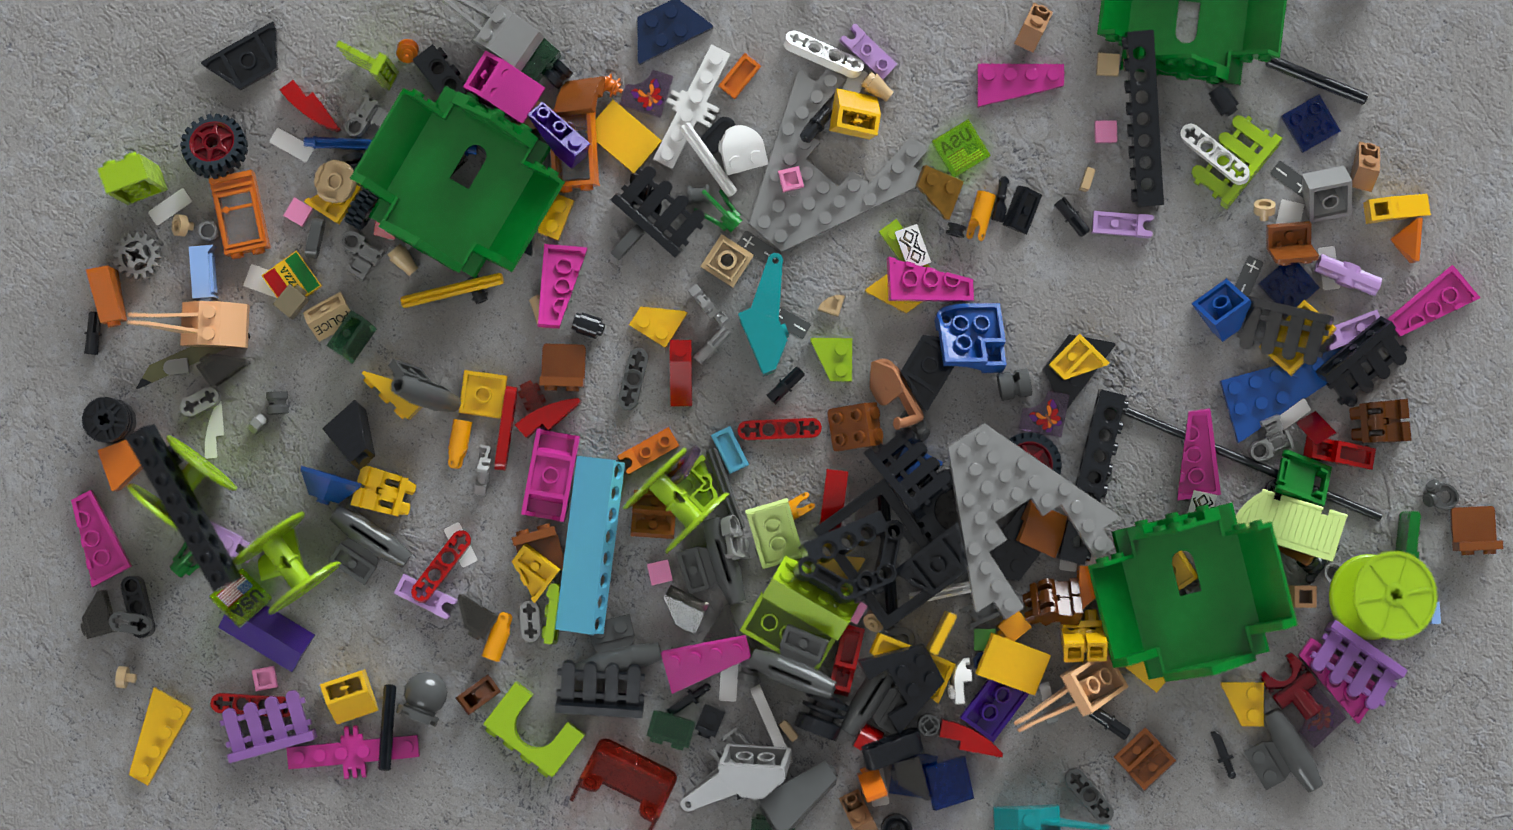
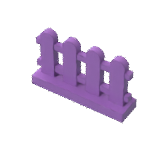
M1337 620L1328 623L1324 630L1329 634H1323L1321 637L1324 640L1317 653L1313 651L1310 655L1313 658L1310 664L1311 669L1319 672L1326 667L1331 671L1328 678L1332 684H1339L1343 680L1349 684L1346 689L1349 696L1356 697L1361 693L1366 695L1367 698L1364 703L1367 709L1373 710L1378 708L1379 705L1383 707L1386 703L1383 698L1389 688H1395L1398 684L1394 680L1404 678L1408 670ZM1337 649L1342 655L1337 663L1333 665L1329 660ZM1356 662L1360 667L1352 678L1347 673L1353 663ZM1373 674L1378 680L1370 691L1365 685Z
M291 690L286 694V702L279 704L275 696H269L264 702L265 708L258 710L254 702L245 704L243 708L244 714L238 716L235 709H225L222 713L223 720L219 722L221 726L225 725L229 738L226 746L227 748H232V752L227 755L229 763L314 740L317 737L316 729L309 730L308 725L312 724L311 718L306 719L302 703L306 702L305 697L300 698L296 690ZM281 709H289L292 724L285 725ZM260 715H268L271 730L264 731ZM239 721H247L250 732L249 736L243 737ZM294 729L296 734L288 736L287 731ZM274 736L275 740L267 741L266 737ZM246 742H253V746L246 747Z

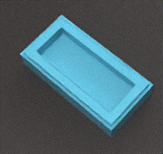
M731 426L711 435L729 474L749 465Z

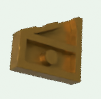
M923 165L916 187L927 196V200L931 205L938 209L943 219L950 220L964 181Z

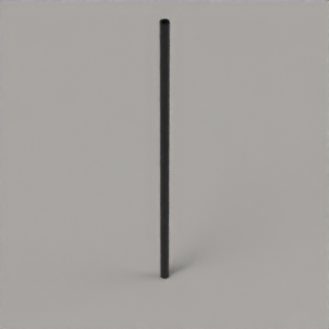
M1128 407L1126 413H1122L1183 440L1185 438L1184 430ZM1215 444L1217 454L1277 479V469ZM1313 485L1312 493L1316 490L1319 491V487ZM1327 491L1326 500L1376 521L1381 520L1382 513Z

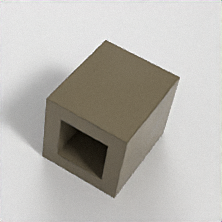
M289 284L273 305L293 320L308 303L309 299L305 296L307 292L299 285L294 287Z

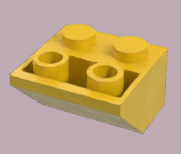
M836 88L829 131L869 140L877 136L881 117L878 97Z
M366 669L320 684L326 705L337 725L379 711Z

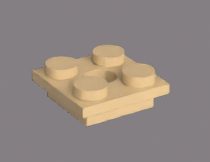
M721 234L700 267L733 288L754 255ZM724 255L733 257L734 261L731 266L722 265L721 258Z

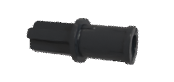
M823 106L819 113L809 120V124L800 133L803 142L810 143L818 132L824 130L825 124L831 119L832 109L825 115L829 107Z
M1065 196L1054 204L1066 219L1065 222H1069L1080 237L1090 231V228L1078 215L1079 211H1076L1071 206Z
M94 311L89 312L87 332H84L86 334L84 354L98 355L99 339L102 334L100 333L101 323L98 313Z
M795 367L783 380L779 379L780 382L766 394L767 397L776 405L789 391L792 392L791 388L804 377L805 373L799 367Z
M1101 708L1089 714V717L1103 725L1105 730H1110L1123 740L1131 732L1127 726L1115 719V715L1111 716Z

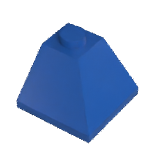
M1226 278L1194 301L1192 305L1209 329L1223 342L1241 329L1250 308L1251 300Z
M301 466L300 469L308 494L317 497L316 502L329 505L330 502L339 504L361 487V483L305 466Z

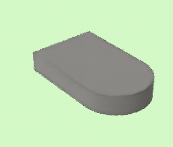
M188 358L166 361L163 365L164 372L168 375L190 373Z

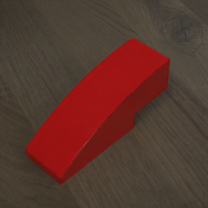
M294 80L279 89L286 99L307 118L326 129L337 133L341 131L313 92L306 97Z
M579 398L551 403L528 414L517 422L515 426L528 439L536 432L537 428L539 429L543 425L550 431L582 402Z
M1306 436L1303 456L1314 460L1373 470L1376 448L1326 439L1316 445Z
M826 469L819 524L844 507L848 471ZM842 522L839 523V524H838L837 526H835L834 528H832L830 531H833V530H835V529H837V528H840L841 525H842Z
M847 625L840 637L830 676L832 680L837 682L834 694L845 697L849 696L865 632L864 628Z
M941 718L938 736L959 740V750L1003 758V753L980 733L957 722Z

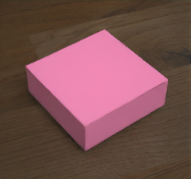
M1117 121L1094 122L1095 143H1117Z
M799 166L778 171L783 193L804 188Z
M294 197L283 216L304 227L314 208Z
M669 560L647 564L651 585L673 581Z
M859 602L850 621L857 625L867 605Z
M275 666L252 670L255 691L278 687Z

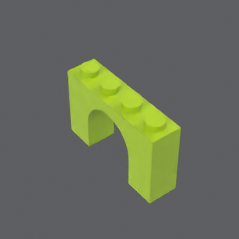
M516 681L483 723L486 726L485 731L493 737L498 735L504 740L502 744L511 751L516 749L521 753L519 757L528 764L533 762L538 766L537 771L546 778L548 776L553 778L586 734L568 721L550 744L535 747L525 743L517 732V718L534 694Z

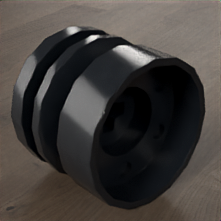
M100 397L91 401L84 409L82 425L86 434L93 440L115 444L126 440L125 437L134 432L136 414L125 401L110 397ZM104 416L110 420L109 424L103 420Z
M806 693L805 695L814 699L812 703L803 700L802 704L810 708L809 713L799 711L794 725L820 737L837 741L841 727L833 721L835 718L845 720L846 716L837 711L841 709L848 712L850 706L835 696L829 699Z

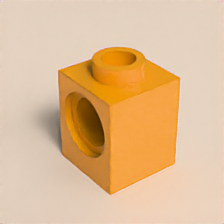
M1018 611L996 625L999 629L996 633L1016 641L1031 629L1032 626Z

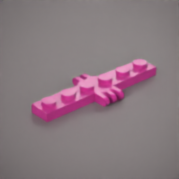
M358 725L353 726L352 735H350V727L344 726V735L341 736V742L287 747L288 770L343 764L344 779H349V770H352L353 778H358V769H361L362 778L367 777L366 762L379 761L380 738L364 740L363 734H359ZM418 735L393 737L391 760L420 757Z

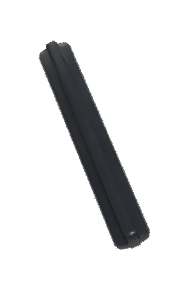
M393 684L384 685L378 762V769L380 771H390L396 699V686Z

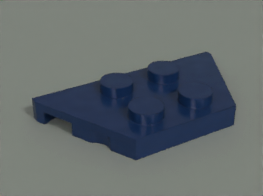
M670 0L638 16L639 65L713 29V25L680 0Z

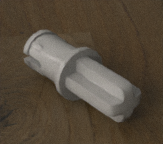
M721 327L709 341H705L706 343L693 357L703 366L715 352H719L718 348L730 337V332L725 327Z

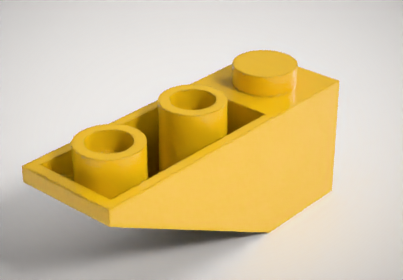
M1428 194L1369 199L1363 203L1366 224L1431 215Z
M366 371L362 372L365 376L363 381L371 389L376 387L381 392L378 396L386 404L391 402L396 407L393 411L401 419L406 417L411 420L423 408L411 404L393 393L391 390L392 379Z

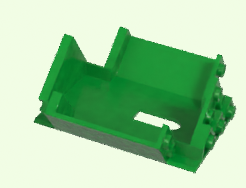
M1101 0L1097 35L1105 37V41L1118 42V45L1122 47V37H1125V32L1154 30L1156 76H1173L1178 80H1203L1208 84L1227 83L1241 85L1243 62L1252 63L1253 59L1270 62L1273 58H1280L1287 0H1182L1200 3L1197 33L1195 39L1190 43H1183L1176 37L1179 0ZM1136 47L1133 51V56L1135 59H1141L1144 55V50L1141 47ZM1123 49L1120 70H1124L1123 59L1127 58L1126 50ZM1138 69L1135 71L1145 73L1143 69Z
M445 86L437 101L434 102L430 99H427V101L423 99L425 95L414 88L412 91L403 88L350 177L352 181L379 197L368 217L380 223L378 227L385 230V232L457 273L463 271L476 278L486 260L513 272L565 181L558 177L560 173L550 167L545 170L546 167L542 165L551 148L531 133L532 128L523 123L519 126L505 118L506 113L496 107L493 110L484 107L477 102L479 98L470 92L464 94ZM473 145H478L485 150L486 160L468 189L450 179L466 150Z
M1231 502L1209 508L1208 504L1195 507L1196 511L1178 515V512L1165 514V519L1148 522L1147 519L1134 522L1135 526L1111 531L1116 553L1110 555L1111 559L1108 556L1095 559L1096 563L1088 565L1108 642L1113 668L1127 667L1144 661L1148 680L1164 677L1165 682L1214 676L1257 661L1255 655L1269 652L1265 633L1285 630L1298 625L1272 522L1263 523L1261 519L1249 522V526H1246L1245 523L1238 524L1233 503ZM1186 551L1192 555L1201 591L1180 596L1172 566V558L1177 552Z

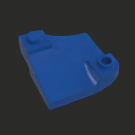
M1000 303L954 304L945 306L937 312L935 328L939 332L943 366L968 367L980 370L981 373H1003L1007 366L1004 350L1006 339Z

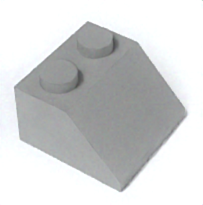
M1345 166L1302 174V194L1308 221L1314 223L1352 215V179Z

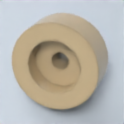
M1269 199L1257 200L1254 202L1253 212L1255 215L1260 216V221H1268L1269 216L1275 214L1276 203Z
M176 214L173 217L172 233L174 236L184 237L188 230L193 231L194 223L189 222L186 215Z
M119 666L115 677L116 688L126 689L129 682H136L137 675L130 674L129 667Z

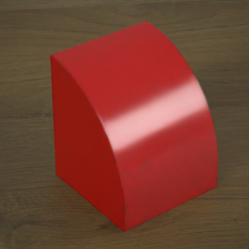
M867 723L858 733L852 745L861 750L862 746L881 739L884 732Z

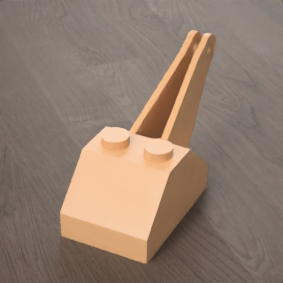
M221 301L182 302V313H128V317L136 318L181 317V326L134 320L127 321V324L181 333V346L248 348L250 305Z
M1107 648V661L1087 662V659H1085L1084 662L1072 666L1059 675L1065 685L1062 689L1013 723L1018 725L1026 721L1067 692H1069L1073 701L1027 722L1017 729L1018 732L1024 731L1039 722L1074 707H1077L1080 714L1084 717L1096 711L1129 686L1119 668H1113Z

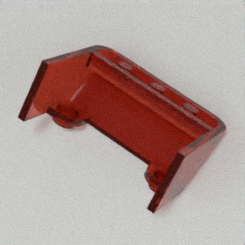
M604 738L597 743L569 800L574 801L580 788L595 792L603 784L640 802L639 814L643 819L651 822L648 830H653L677 781V775L673 770L611 739Z

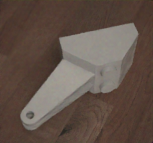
M441 0L477 31L471 39V42L476 47L494 54L520 71L525 67L545 37L537 29L501 5L494 6L489 13L467 0H456L486 18L480 26L449 0Z
M726 744L719 767L683 795L680 803L682 809L692 811L735 794L751 800L764 799L785 780L792 760V748Z

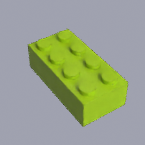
M128 153L123 156L124 159L104 162L102 164L103 167L97 169L106 194L126 205L168 190L160 167L140 153Z
M785 555L762 597L838 641L859 603L855 604L854 601L846 604H840L834 600L832 595L811 583L799 581L794 575V567L798 562ZM802 565L803 571L811 574V570ZM841 588L842 594L849 596V592Z
M761 592L739 631L781 654L779 645L788 624L829 640L822 661L814 667L816 670H819L836 639L762 597L763 593Z

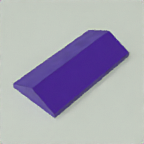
M244 593L227 608L218 628L290 672H293L315 637V634L279 612L269 615V606L261 601L256 603L249 594ZM245 597H248L249 599L244 600L243 603H247L249 601H252L254 603V606L249 610L246 608L251 607V604H248L246 606L241 605V600ZM238 603L244 614L242 617L230 611L231 609L235 610Z
M988 679L961 714L960 718L994 742L1028 697L1029 693Z

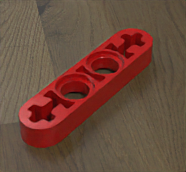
M506 386L494 464L495 470L506 471L518 387Z
M816 418L749 420L740 423L737 432L741 439L747 441L814 438L820 434L822 425ZM791 422L796 425L797 431L795 434L788 435L785 433L784 426L787 423ZM798 422H804L803 426H809L810 422H814V425L818 426V430H815L814 434H810V430H803L804 435H799L800 425ZM760 423L759 432L761 437H756V432H751L749 437H745V433H741V429L746 424L750 428H756L755 424ZM770 423L775 427L773 435L766 436L763 433L762 428L765 424Z
M464 530L456 531L414 584L411 594L416 602H427L471 545V537L468 532ZM463 536H465L466 544L459 545L457 550L461 552L457 554V552L449 546L452 545L453 547H455L457 544L456 538H462ZM446 552L452 553L454 555L453 562L449 564L444 563L442 555ZM436 569L440 571L441 577L439 580L432 581L429 579L428 574L431 570ZM425 579L428 584L434 587L431 589L428 586L425 590L427 595L418 598L416 589H423L425 583L422 581Z
M218 693L212 697L210 705L215 712L223 713L225 709L231 708V705H224L220 709L216 701L223 697V701L230 702L232 701L231 697H234L232 708L235 709L237 714H244V711L240 710L237 706L240 698L256 703L259 710V702L269 696ZM275 696L279 704L286 702L284 696ZM281 709L283 717L290 716L289 710L285 713V709Z

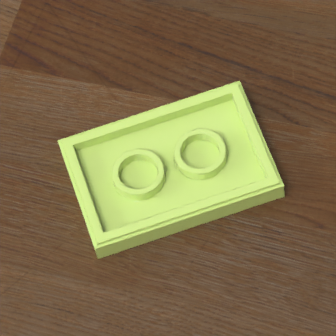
M787 498L745 510L762 569L781 564L785 555L795 560L803 558L799 551L801 544Z

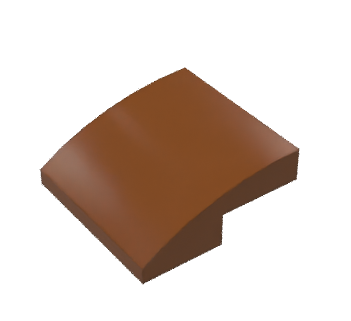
M605 77L566 81L558 94L554 112L559 117L595 113L597 98L603 97Z
M648 491L632 506L631 536L674 539L676 517L670 510L665 511L666 506L652 491Z
M1029 499L1021 518L1024 522L1016 541L1055 558L1062 542L1067 517L1054 510L1041 516L1032 500Z
M1146 727L1114 756L1116 761L1144 791L1177 762Z

